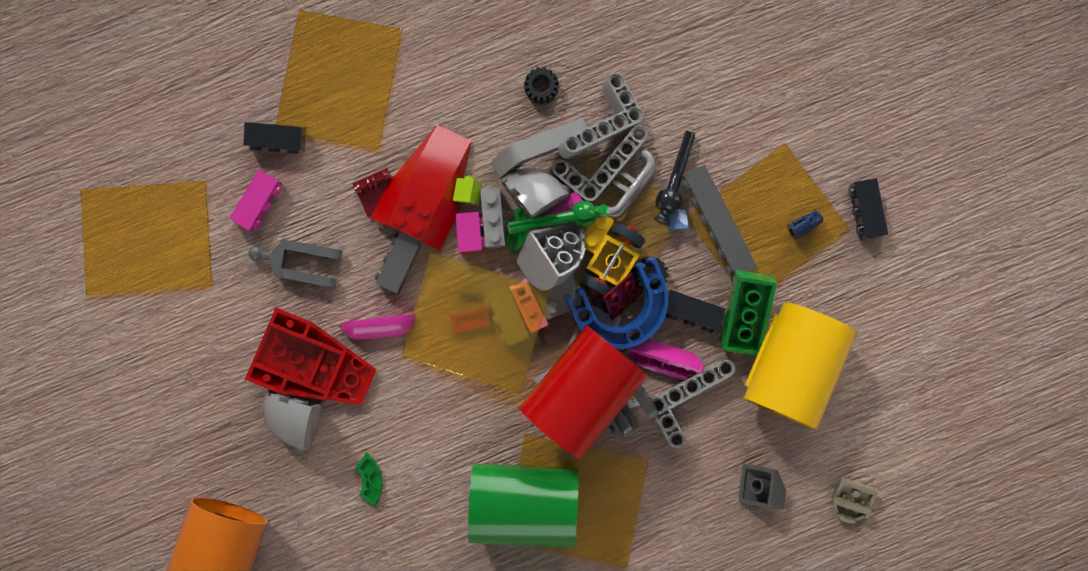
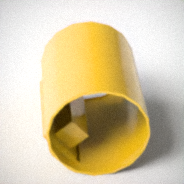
M784 302L779 314L775 313L746 381L745 386H747V390L743 399L817 430L858 332L850 326L822 313Z

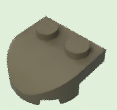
M840 477L832 495L833 509L837 517L846 523L852 524L861 519L866 520L872 513L871 508L878 495V489Z

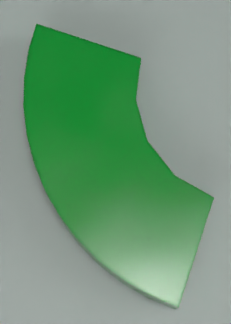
M521 207L514 210L515 221L528 219ZM532 230L505 235L512 253L523 247L529 232Z
M366 452L355 467L362 478V490L359 496L375 507L382 493L383 478L378 463Z

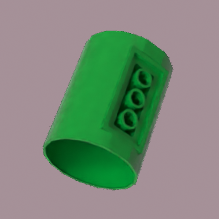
M473 463L469 494L468 543L575 548L578 513V468Z

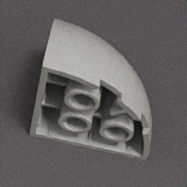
M536 168L518 169L500 180L519 207L523 209L528 219L545 216L570 196L571 193L570 188L565 183L561 184L548 172Z
M572 222L529 232L516 262L533 286L540 290H549L569 279L578 268L585 253L584 231Z
M267 389L263 401V415L268 428L274 436L284 443L293 446L292 450L303 453L304 450L307 451L311 448L323 404L291 395H283Z

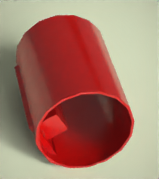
M586 325L520 405L519 409L538 429L577 459H582L649 376Z

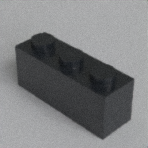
M244 122L243 145L250 146V150H261V147H266L271 152H280V149H287V153L299 154V150H305L306 127Z
M877 178L850 184L848 193L850 199H853L852 213L854 218L857 219V235L860 236L861 240L888 235Z
M673 290L668 292L669 300L666 318L675 321L677 318L682 319L684 324L692 327L695 324L702 326L701 330L713 333V330L719 331L725 308Z

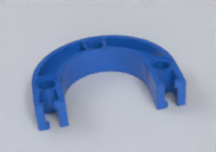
M651 256L645 259L646 263L650 262L653 273L647 276L643 270L646 267L645 263L638 262L634 264L645 291V302L640 314L628 324L609 326L600 322L596 318L586 293L582 288L575 290V293L579 294L582 299V305L574 307L571 301L574 299L573 295L569 293L563 295L579 329L582 331L586 325L589 326L615 349L637 346L655 334L666 316L669 300L667 285L656 258ZM653 279H657V286L651 288L650 282ZM587 311V317L579 319L580 312ZM632 330H637V335L634 338H629V333Z

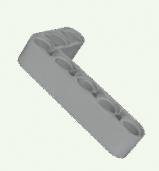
M614 73L602 85V90L615 115L567 137L558 149L559 154L563 158L569 159L633 129L642 121L643 112L622 75ZM567 144L570 145L573 150H570L567 147Z
M584 118L520 140L506 147L492 160V164L501 179L507 174L518 170L526 162L558 151L560 144L567 137L588 128Z
M635 126L590 180L562 159L556 160L553 163L552 173L562 184L565 183L573 193L576 192L583 201L593 203L645 143L648 131L644 126ZM640 131L643 133L644 138L637 140L634 137V133ZM623 146H629L632 152L630 154H624L621 148ZM616 160L620 166L617 169H612L609 166V162ZM558 165H563L566 171L559 174L555 171V168ZM605 175L607 182L604 184L599 183L597 176ZM577 177L581 183L578 186H573L570 184V179ZM592 189L595 192V196L587 198L584 192Z
M720 360L705 368L702 373L689 377L687 380H683L651 398L652 402L660 400L663 404L662 408L658 410L659 415L654 419L671 447L675 449L682 448L686 443V438L670 409L732 376L735 372V366L731 361ZM723 363H727L730 367L727 374L721 372V365ZM707 372H710L713 376V380L710 383H706L703 379ZM691 381L696 384V389L693 392H689L686 388L687 384ZM672 391L679 393L677 401L670 400V393ZM665 417H670L672 424L667 428L663 427L662 420ZM679 434L681 437L680 443L672 444V436Z

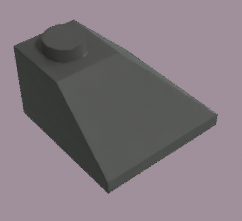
M743 464L738 502L767 509H784L786 488L778 470Z

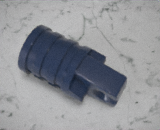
M816 210L788 224L787 229L790 235L797 240L824 221L823 216Z

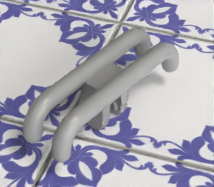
M643 150L641 153L646 166L636 179L622 170L618 173L623 180L631 184L629 188L618 181H612L611 184L624 193V195L615 207H608L609 218L613 220L621 218L653 176L656 165L653 155L647 150Z

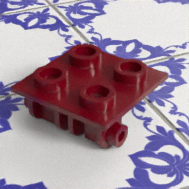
M388 168L353 183L355 193L358 195L368 218L373 215L387 184L392 179Z
M632 273L603 297L604 303L601 309L604 313H609L612 321L640 297Z

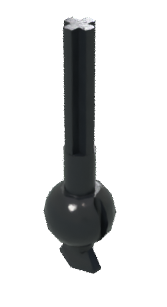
M685 131L667 189L661 190L656 197L655 204L660 213L654 219L661 225L670 226V214L679 211L682 205V198L678 190L695 138L693 131Z

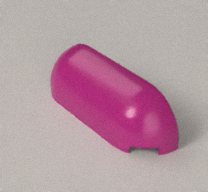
M416 314L349 321L340 323L344 334L354 340L400 336L408 333L413 328L417 316Z
M648 339L637 346L628 348L627 351L637 366L674 378L687 380L688 377L703 371L701 360L692 352Z

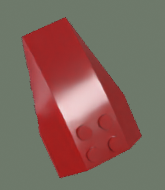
M436 125L389 181L371 219L384 226H390L440 251L456 219L459 203L453 201L457 178L464 179L471 140Z
M275 307L244 380L283 395L362 405L377 369L313 322Z

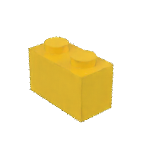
M606 216L596 217L595 223L589 226L584 233L585 251L592 255L596 253L614 223L613 219Z

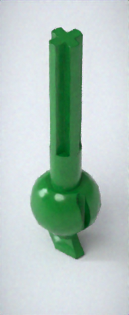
M580 201L572 207V211L508 222L509 233L512 234L572 222L580 228H586L595 223L596 217H609V211L605 204L594 207L591 202Z

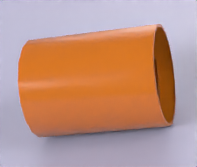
M192 498L167 571H251L267 519L253 510L230 502L212 498Z

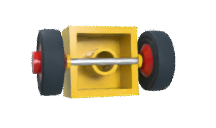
M616 223L611 232L621 241L618 242L606 235L586 270L599 278H593L585 274L580 283L589 289L588 292L597 298L599 296L604 297L612 290L604 281L615 287L627 277L640 255L626 247L627 245H632L641 249L645 243L644 237L629 225L625 226Z

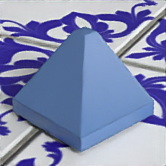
M679 210L674 214H670L668 230L688 229L686 210Z

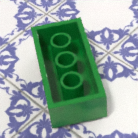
M735 270L720 338L722 350L758 355L765 339L777 281L773 275Z

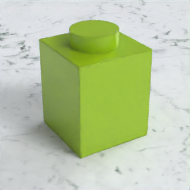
M465 176L464 179L457 178L453 201L479 206L482 183L476 181V178L472 176Z

